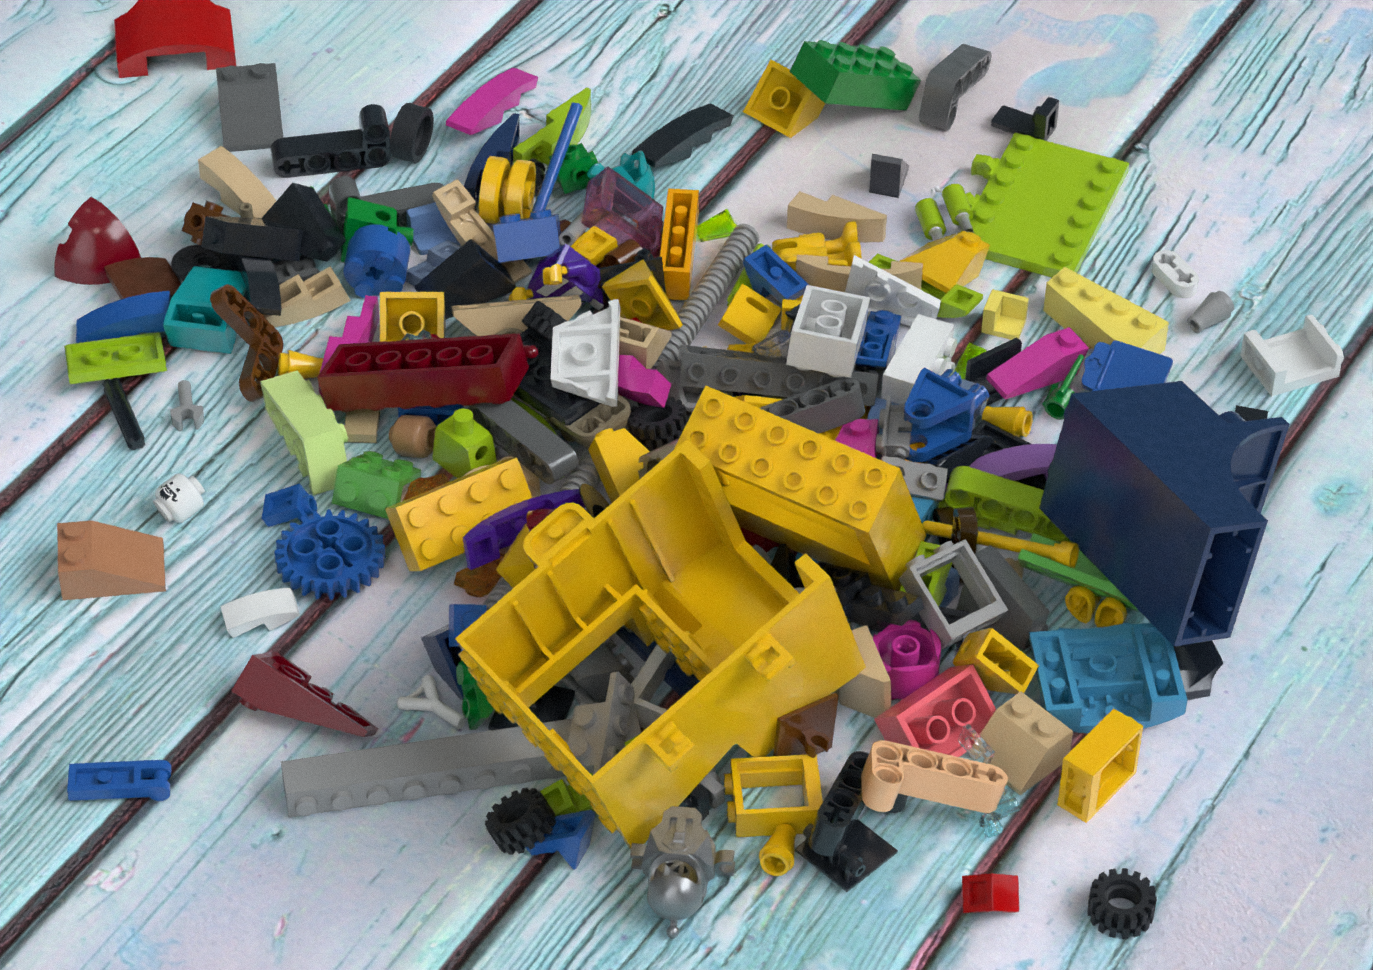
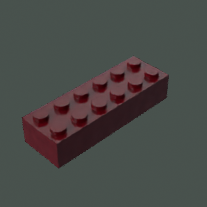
M520 333L350 343L338 345L317 379L326 408L344 413L358 409L379 411L385 408L396 407L411 409L415 406L439 408L452 404L471 406L476 403L490 402L497 405L511 400L529 366Z

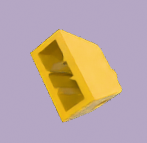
M993 628L969 633L953 659L955 666L973 664L986 690L1010 694L1024 693L1039 667L1037 663Z

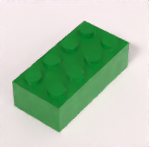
M818 40V42L804 41L790 69L792 75L827 104L907 111L922 81L913 73V68L895 58L896 54L889 48L880 46L879 49L863 44H860L859 47L850 46L844 42L830 44L824 40Z

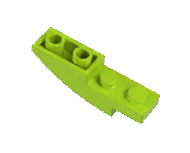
M586 87L557 108L551 110L546 115V126L513 148V164L517 159L526 161L537 159L549 166L550 160L548 156L553 155L572 103H579L583 107L569 144L577 145L585 134L590 122L591 89Z

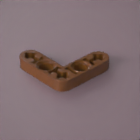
M227 284L212 291L210 301L215 312L250 345L239 378V389L246 400L255 402L263 398L261 381L275 377L279 354L283 351L284 343L278 330L236 288Z

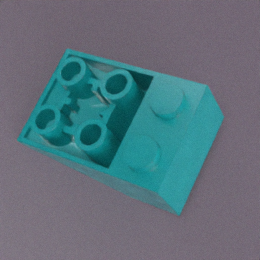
M197 266L192 268L171 298L163 326L170 346L227 354L232 353L237 333L215 312L211 305L210 295L212 291L229 284L244 296L246 285L240 272Z

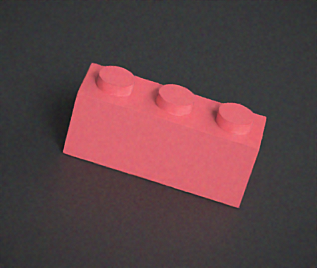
M969 664L948 668L874 718L885 741L960 757L971 749L996 708L974 665Z

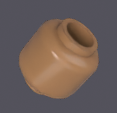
M401 415L389 430V441L395 452L402 457L426 458L433 452L437 426L427 416Z

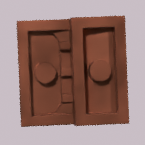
M134 258L104 266L106 276L120 299L146 293L170 291L171 300L181 285L166 258Z

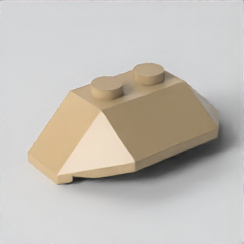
M579 295L451 307L453 316L476 336L495 335L508 328H517L522 331L528 329L522 323V319L536 301L544 303L547 307L561 315L562 318L569 321L581 307V298Z

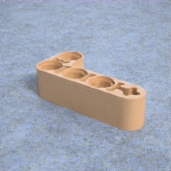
M880 740L872 744L861 775L862 800L867 807L878 812L890 811L894 806L897 795L903 794L977 812L991 813L997 809L1008 777L1002 769L991 764Z

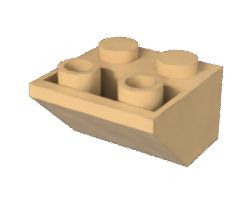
M620 317L619 355L634 356L646 369H652L670 340L672 332Z

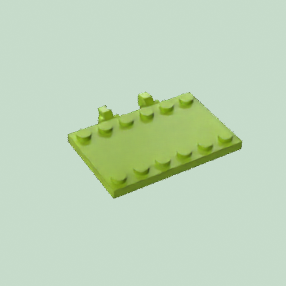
M1014 133L1001 159H992L991 156L976 154L972 161L971 175H981L988 182L981 195L976 194L974 197L971 192L965 194L974 214L973 219L970 221L974 230L973 233L990 245L985 259L1051 278L1064 267L1077 273L1128 174L1129 163L1019 133Z

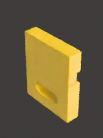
M741 284L726 312L720 319L718 326L746 344L764 342L782 308L746 285Z

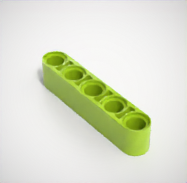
M958 466L952 470L945 493V501L953 509L973 507L977 517L1005 526L1016 527L1018 530L1031 534L1035 533L1059 543L1062 541L1071 542L1039 509L1044 490L967 466Z

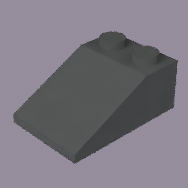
M258 63L256 65L216 68L224 148L229 152L271 148L274 141L283 138L276 64Z

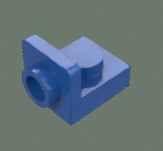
M300 483L265 494L262 520L268 527L288 522L295 518H298L301 522L300 516H305L311 520L313 519V512L317 511L316 500L306 492Z
M449 605V647H460L455 638L487 611V605Z

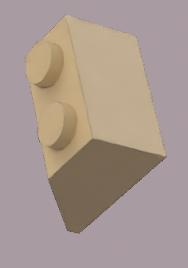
M863 626L851 631L866 668L834 692L839 696L838 700L841 705L876 718L891 708V680L868 627Z
M1019 692L995 710L969 750V756L977 762L991 764L1002 769L1008 777L1006 785L1021 796L1063 764V758L1071 750L1073 731L1023 692Z

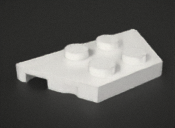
M619 299L609 301V308L594 315L591 311L579 315L575 320L566 321L553 327L550 378L552 387L611 407L617 406L620 336Z

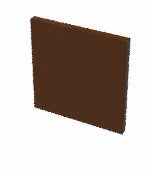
M833 693L778 717L773 756L808 755L815 758L816 754L823 751L828 752L832 748L839 696Z

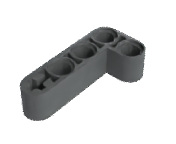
M961 44L929 72L926 79L919 121L947 131L950 130L956 117L959 98L986 75L991 63V51Z
M341 176L334 179L329 186L331 215L343 234L349 197L396 209L397 226L407 227L406 210L434 203L433 192L444 185L441 183H429L360 196L355 180L348 176Z
M853 378L839 379L760 407L762 410L818 434L860 419L865 414L860 384L858 380Z
M510 400L497 405L491 402L476 403L468 407L473 413V420L491 433L494 448L500 446L514 458L517 457L522 465L543 482L553 484L578 467V457L573 448L514 401Z

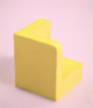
M992 289L983 309L981 333L1010 340L1016 337L1019 338L1027 320L1029 299Z

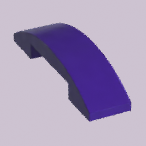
M579 489L559 491L534 497L509 506L481 521L463 537L467 567L472 570L500 558L499 550L512 545L523 526L527 524L528 511L557 509L565 503H576L585 509Z

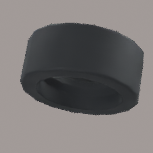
M408 102L401 107L394 121L390 138V152L394 158L418 163L423 158L433 132L434 117L430 108Z

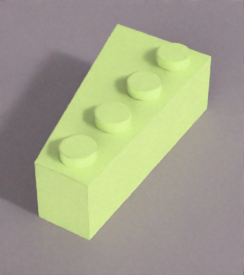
M298 371L261 381L265 409L280 436L283 435L291 456L296 455L299 462L298 469L302 476L309 477V488L313 496L333 490L338 465L347 461L344 443L348 442V436L344 425L337 423L332 409L325 407L321 395L314 393L311 382L309 380L305 381Z

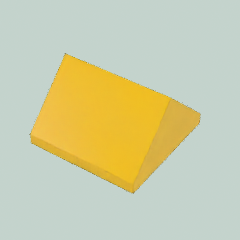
M644 260L639 261L608 280L602 286L611 301L619 299L620 316L623 318L632 319L637 317L644 324L665 330L680 329L683 325L676 310Z
M380 292V342L416 340L422 333L436 334L439 338H445L444 292Z

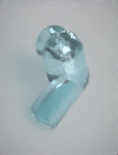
M1011 795L1001 799L995 811L981 814L979 826L980 828L983 827L986 837L991 838L1003 833L1004 828L999 820L1019 812V803L1015 796Z

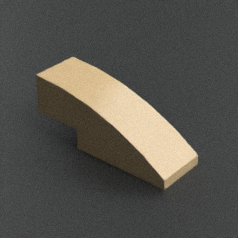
M220 146L198 159L200 179L219 191L221 202L239 215L240 205L242 203H250L252 205L253 218H262L276 202L273 195L249 168L224 147Z
M799 191L788 204L787 229L806 235L822 233L825 239L834 240L842 235L845 223L856 221L858 242H883L885 240L887 215L838 196L832 195L827 201Z
M330 266L304 282L298 274L280 284L281 316L262 315L274 327L285 326L317 317L351 300Z

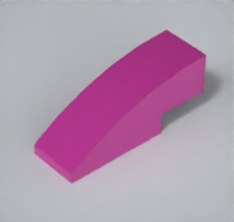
M619 355L618 394L645 405L664 408L671 383L658 370L646 369L634 356Z

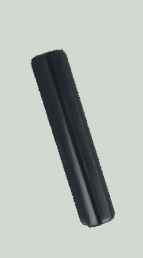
M118 378L104 380V393L128 448L131 450L142 449L145 446V437Z

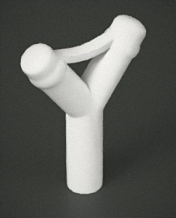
M426 675L422 678L421 686L414 693L406 697H399L397 700L398 709L406 711H432L457 729H461L467 720L462 714L440 700L436 681L431 675ZM424 690L426 698H417Z

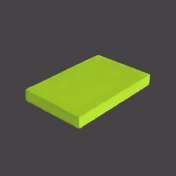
M159 332L64 346L70 384L167 371L161 334Z

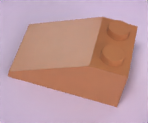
M92 520L57 523L58 576L62 600L166 591L163 538Z

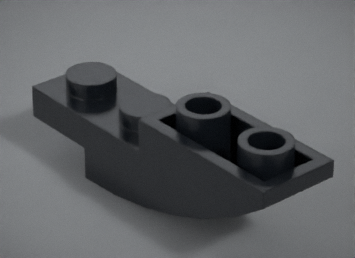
M826 562L816 563L830 576L846 618L861 626H867L869 629L881 632L890 624L904 625L924 609L921 596L872 585L867 572ZM800 577L797 579L798 584L800 587L804 588V584Z

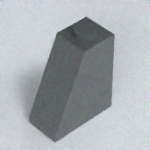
M990 545L975 553V556L1008 611L997 622L984 629L993 628L1014 646L1024 651L1031 646L1029 632L1048 631L1046 621L1050 611L999 551ZM964 583L956 609L968 611L971 614L980 608Z

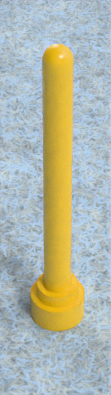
M928 520L922 523L926 534L951 539L952 525ZM978 531L977 544L991 545L994 548L1020 553L1021 549H1024L1071 568H1075L1078 560L1079 546L1077 543L1062 541L1052 546Z

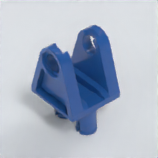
M924 367L920 371L905 403L904 420L912 423V432H909L911 433L910 443L922 442L926 446L917 448V450L910 448L909 456L906 459L912 462H924L951 448L959 446L961 443L967 442L972 435L974 411L989 398L987 389L981 386L975 392L980 384L975 383L970 389L966 390L960 387L962 379L956 371L948 378L953 369H947L940 376Z

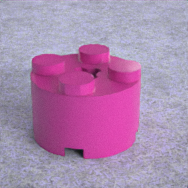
M909 620L902 626L890 624L872 637L891 680V700L904 699L939 675L941 642L936 632L931 628L929 632L921 628V623Z

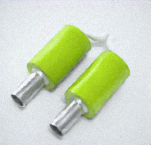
M950 184L943 189L936 186L931 189V194L927 198L920 200L915 205V212L923 233L929 240L934 241L943 238L946 233L943 218L936 201L933 199L936 192L942 193L941 195L952 223L960 226L962 231L974 232L970 223L974 214L963 186L960 184Z

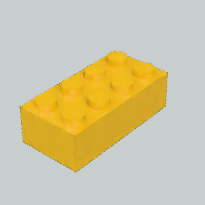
M516 457L503 459L387 507L385 511L409 571H422L465 553L463 537L473 527L489 516L533 497Z

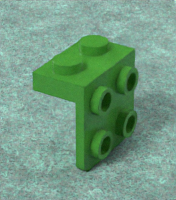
M364 451L363 454L352 457L350 460L338 465L331 503L389 519L385 508L401 501L403 486L420 478L422 470L413 467V463L407 460L396 459L393 462L383 459V455L380 453Z

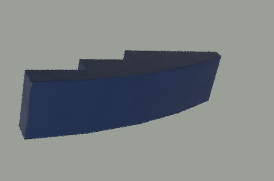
M513 113L495 130L483 145L470 167L464 187L476 201L475 211L479 202L481 179L487 159L490 156L503 157L508 159L510 167L513 165V148L518 145L520 139L519 114Z

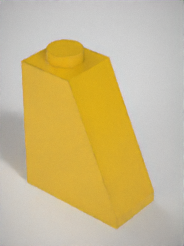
M609 428L597 433L588 449L611 503L639 480L638 470L643 469V462L638 463L639 458L650 452L625 428L616 431Z

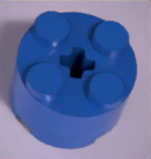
M367 225L355 231L354 236L348 242L343 273L348 284L355 289L356 295L365 298V295L380 296V292L402 291L406 281L410 257L408 240L400 232H397L396 235L388 231V227L384 225Z

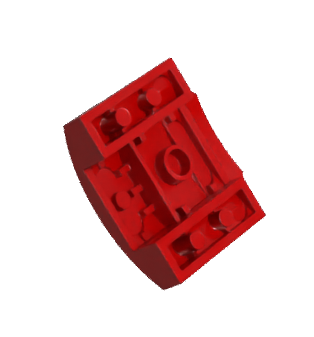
M138 0L127 13L114 19L119 78L148 76L147 57L205 52L207 70L236 66L230 9L216 5L210 0Z

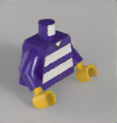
M564 244L538 263L527 290L524 287H516L508 297L509 301L526 300L527 298L537 299L579 295L581 305L587 302L598 310L604 306L602 290L597 287L600 282V270L567 244Z

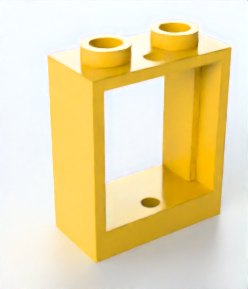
M1116 709L1109 712L1063 758L1057 805L1087 823L1136 774L1143 725Z
M817 754L815 758L808 755L731 758L730 773H724V793L732 797V801H727L728 823L735 824L736 837L772 836L776 827L780 824H789L795 828L797 834H803L808 824H814L817 812L823 803ZM802 785L805 806L744 809L742 788Z

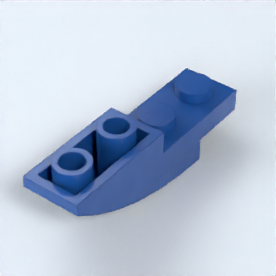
M887 310L870 311L856 358V366L886 370L896 351V341L902 315H896Z

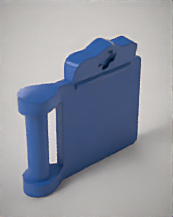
M1117 340L1113 341L1111 345L1098 342L1094 346L1093 352L1084 361L1085 372L1081 379V385L1085 390L1097 391L1166 383L1173 360L1170 357Z

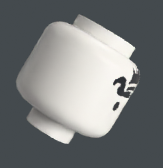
M177 473L156 489V500L153 503L166 521L171 522L174 520L177 523H183L203 507L204 502L201 494L205 490L194 476L188 479L185 475Z

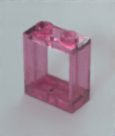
M607 166L587 184L582 224L589 229L596 226L617 239L618 246L628 239H633L640 244L642 249L649 250L650 254L653 255L660 246L659 239L663 225L662 215L664 206ZM612 206L637 223V227L612 211Z

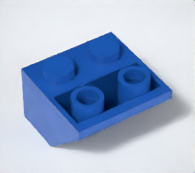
M551 209L533 211L530 213L531 218L521 219L520 214L499 217L500 222L493 225L498 262L548 256L560 248L562 245L559 242L561 234L559 214L552 215Z

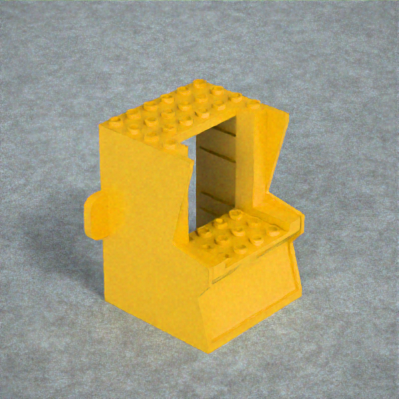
M688 439L683 441L595 518L576 503H565L555 509L534 527L524 539V551L537 568L455 638L462 649L458 656L467 665L469 673L478 682V687L487 696L486 699L499 714L503 713L512 724L516 722L519 725L526 739L535 748L539 746L545 753L544 757L556 771L561 770L572 788L580 796L584 794L591 802L589 803L590 806L599 815L598 819L611 834L617 830L630 849L632 843H646L650 831L662 822L663 812L672 806L678 807L733 745L738 744L753 757H765L774 749L778 717L830 695L866 668L830 576L805 553L795 562L805 590L799 593L745 541L711 461ZM625 625L647 646L655 641L666 654L671 651L677 658L676 663L681 670L689 677L694 674L700 682L592 776L575 758L569 746L553 728L549 731L531 712L529 707L618 629Z

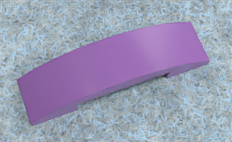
M1030 444L999 450L977 458L969 467L1013 481L1043 474L1047 482L1048 468L1053 460L1057 444Z

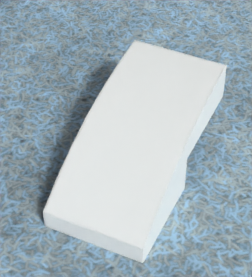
M291 588L254 593L220 606L226 629L232 638L263 623L271 631L300 616Z

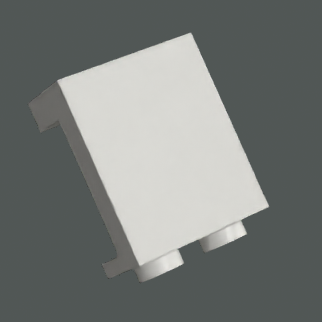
M1312 314L1305 316L1302 329L1263 340L1256 329L1244 332L1240 355L1271 396L1339 377L1341 363L1344 359L1341 347L1332 340L1325 327Z

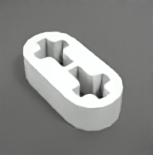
M1162 250L1155 253L1152 263L1153 275L1174 296L1179 298L1193 297L1198 289L1199 276L1173 251Z

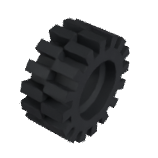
M536 301L522 319V323L526 327H530L551 342L553 327L567 321L540 301Z
M669 397L666 400L664 408L638 402V407L633 406L630 408L631 413L628 419L630 434L649 451H653L654 447L659 448L680 438L688 422L685 405H682V401L679 399L675 401L674 397Z
M528 787L522 788L521 793L515 790L511 792L512 796L509 798L505 795L501 798L502 803L500 805L495 803L491 807L494 812L487 813L486 829L503 853L507 852L509 855H513L515 851L518 854L524 853L525 847H528L530 850L533 849L536 841L542 843L545 840L543 835L552 832L551 826L556 824V815L543 794L536 788H531V790Z
M1116 868L1109 869L1108 876L1105 872L1099 874L1098 880L1094 879L1092 882L1088 900L1087 913L1088 916H1091L1090 922L1092 925L1099 924L1098 931L1104 933L1107 929L1110 930L1109 937L1113 938L1116 937V933H1122V939H1128L1129 932H1132L1134 937L1140 936L1141 929L1146 932L1149 929L1150 923L1152 924L1157 901L1156 889L1154 885L1150 886V880L1147 877L1140 880L1141 873L1134 871L1133 875H1128L1127 868H1122L1121 874H1117ZM1114 898H1124L1133 902L1136 906L1129 909H1121L1113 906L1108 901Z

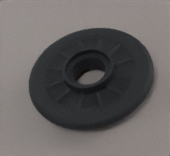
M191 245L182 248L173 256L171 261L173 272L182 281L185 280L194 266L204 267L200 265H208L211 267L205 268L236 271L231 269L226 257L227 254L201 247L202 245Z

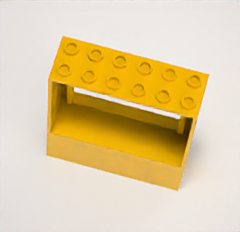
M705 386L675 448L688 439L711 461L738 525L778 544L785 543L788 548L801 554L806 553L810 558L819 562L867 572L872 585L899 591L901 587L899 578L907 570L905 565L915 558L921 541H924L926 537V532L900 468L709 386Z

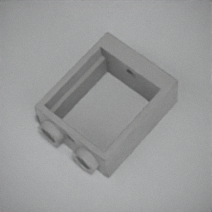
M966 539L956 544L948 541L937 547L933 551L935 554L928 558L920 555L912 559L905 565L907 570L899 578L907 593L921 596L924 609L919 614L929 631L931 628L938 635L941 642V650L964 639L969 633L980 631L997 622L1008 611ZM952 562L980 609L949 625L921 577Z

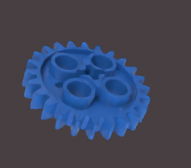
M328 509L326 515L321 517L317 511H314L313 519L309 520L305 516H300L301 524L289 523L290 531L282 530V540H276L277 550H274L277 573L282 574L283 583L290 582L292 590L301 587L303 596L314 591L315 599H319L323 593H327L329 599L333 600L335 593L340 592L346 598L347 590L349 589L360 593V584L371 586V577L378 578L379 569L384 568V558H386L383 535H378L377 526L369 527L368 518L358 522L357 513L347 518L345 517L344 510H341L337 516H333L332 511Z

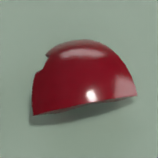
M90 197L78 208L68 222V226L72 228V231L64 244H58L54 273L55 277L75 284H107L111 282L106 276L104 266L124 260L141 258V255L133 238L122 222L105 205Z

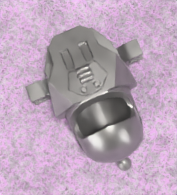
M670 807L663 812L662 822L650 831L647 845L632 843L630 858H633L631 867L632 869L643 870V874L648 876V904L654 913L662 918L670 919V926L666 931L667 936L670 938H675L679 934L678 920L692 916L701 907L704 897H706L708 881L714 879L715 872L719 875L734 876L735 851L719 850L716 852V846L708 831L704 830L701 826L702 814L696 808Z

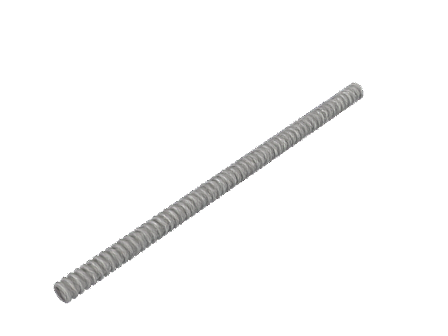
M739 224L734 228L679 310L678 316L683 325L680 329L668 330L672 332V336L652 367L653 370H657L656 366L662 359L679 361V346L691 345L742 268L743 259L751 254L759 242V234L755 228L748 224ZM622 396L629 402L630 408L633 406L638 407V402ZM627 422L625 429L630 433L629 425ZM588 449L580 458L578 467L571 472L559 491L579 489L581 484H588L594 488L598 486L601 478ZM502 576L483 603V605H487V608H491L512 589Z

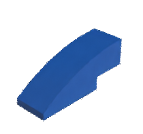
M170 291L127 297L87 313L77 319L76 343L141 335V333L165 331L163 323L171 301Z

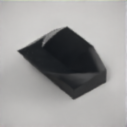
M1213 641L1173 646L1187 701L1210 696L1212 679L1223 665V660Z

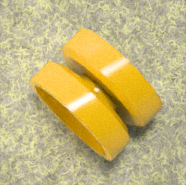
M490 156L487 159L479 194V216L485 223L496 224L500 222L499 217L512 214H520L521 219L530 217L536 187L535 163L517 159L510 167V163L506 158Z

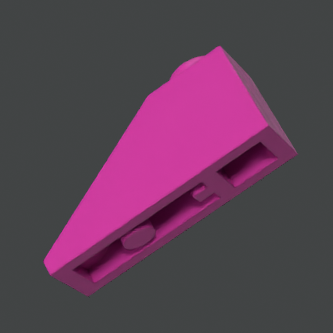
M1068 327L1043 336L988 373L986 379L1006 400L1065 380L1078 355L1082 354L1085 359L1089 347ZM1082 361V363H1081V365H1080V367H1079V369H1078V371H1077V373H1076L1075 376L1078 375V373H1079V371H1080V368H1081V366H1082V364H1083V361Z

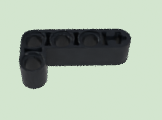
M377 104L363 107L359 112L360 129L277 139L270 148L274 172L282 178L385 166L391 159L390 131L385 109Z
M856 751L849 755L821 804L808 841L810 848L814 852L824 856H834L840 852L865 806L862 800L861 775L869 753ZM898 794L893 808L887 812H901L905 807L908 796Z

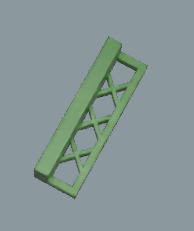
M1035 533L1032 534L1030 539L1033 542L1052 546L1058 543ZM1021 549L1018 556L1021 567L1072 587H1085L1103 599L1106 597L1115 598L1121 601L1125 607L1140 612L1081 551H1079L1075 568H1071Z

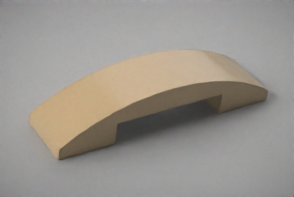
M456 179L434 191L432 194L434 201L446 224L461 246L469 239H472L498 261L494 233L475 211L476 201L461 182ZM523 259L501 262L507 268L515 283L532 273V270Z
M797 254L796 273L809 285L845 292L851 266L828 265L827 256ZM891 261V269H882L921 290L923 263Z

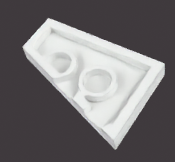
M854 255L845 293L870 297L867 316H869L870 311L887 310L893 314L902 315L901 324L909 326L912 325L918 314L934 319L937 318L941 300Z

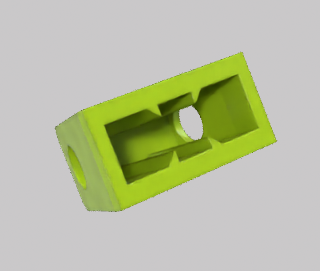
M458 409L451 417L436 427L432 459L456 478L464 476L475 468L497 462L493 437L487 429L473 420L471 410Z

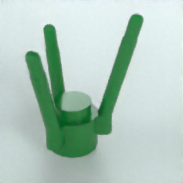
M1082 354L1078 355L1060 387H1058L1060 382L1051 384L1048 395L1042 403L1047 414L1055 419H1064V411L1069 403L1071 393H1075L1069 386L1084 359Z

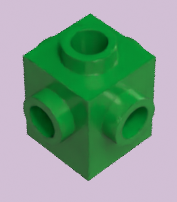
M582 143L569 145L559 171L557 182L564 194L574 190L586 189L592 183L587 173L598 161L594 152H587Z

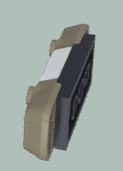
M530 327L525 331L517 328H508L495 334L520 333L523 345H532L538 349L537 357L533 359L527 358L529 368L512 398L524 403L542 416L549 424L560 430L564 440L569 442L576 441L586 449H589L597 433L609 428L616 431L626 427L631 413L630 404L619 394L617 406L611 407L552 387L550 379L552 342Z

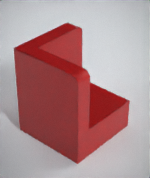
M990 873L962 876L963 913L1019 912L1018 875Z

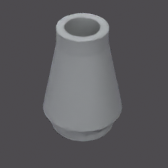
M1223 291L1209 293L1196 311L1187 319L1189 327L1194 332L1200 333L1204 329L1230 318L1231 312L1234 310L1233 301Z

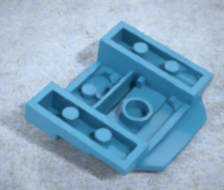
M1123 623L1100 628H1059L1052 631L1029 632L1034 662L1039 665L1036 670V676L1040 690L1041 707L1073 732L1089 733L1113 709L1132 717L1139 724L1143 725V729L1165 723L1186 713L1187 696L1174 647L1151 623Z

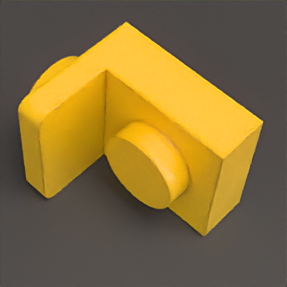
M593 226L570 247L596 266L603 260L605 254L618 245L616 238Z

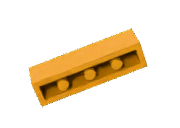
M668 188L660 257H662L666 296L671 300H687L690 296L699 217V190Z

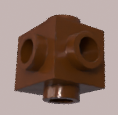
M206 200L205 205L193 202L191 208L185 214L184 225L181 231L192 235L191 242L202 245L206 216H231L222 213L224 207Z

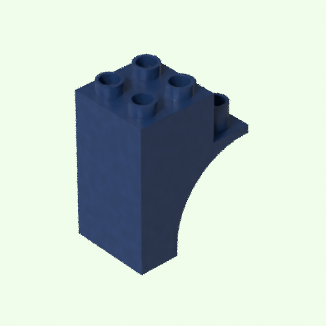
M1183 381L1071 393L1069 403L1064 411V421L1054 457L1048 468V478L1039 509L1072 543L1078 544L1079 550L1173 646L1230 638L1268 520L1261 512L1290 424L1283 417L1245 421L1234 411H1227L1218 415Z

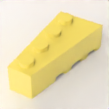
M1066 267L1046 282L1043 311L1064 329L1070 327L1082 338V341L1089 347V350L1094 348L1098 342L1111 345L1113 341L1117 340L1158 354L1165 351L1168 321Z

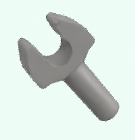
M182 380L178 383L180 406L170 410L172 425L178 431H182V421L191 418L194 420L195 429L198 430L204 423L203 406L193 405L191 384L187 380Z

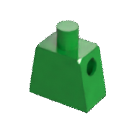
M348 197L343 235L347 241L341 246V262L345 263L348 242L354 236L355 231L367 225L387 226L388 231L396 235L397 232H400L406 237L409 245L412 247L414 228L397 226L396 209Z

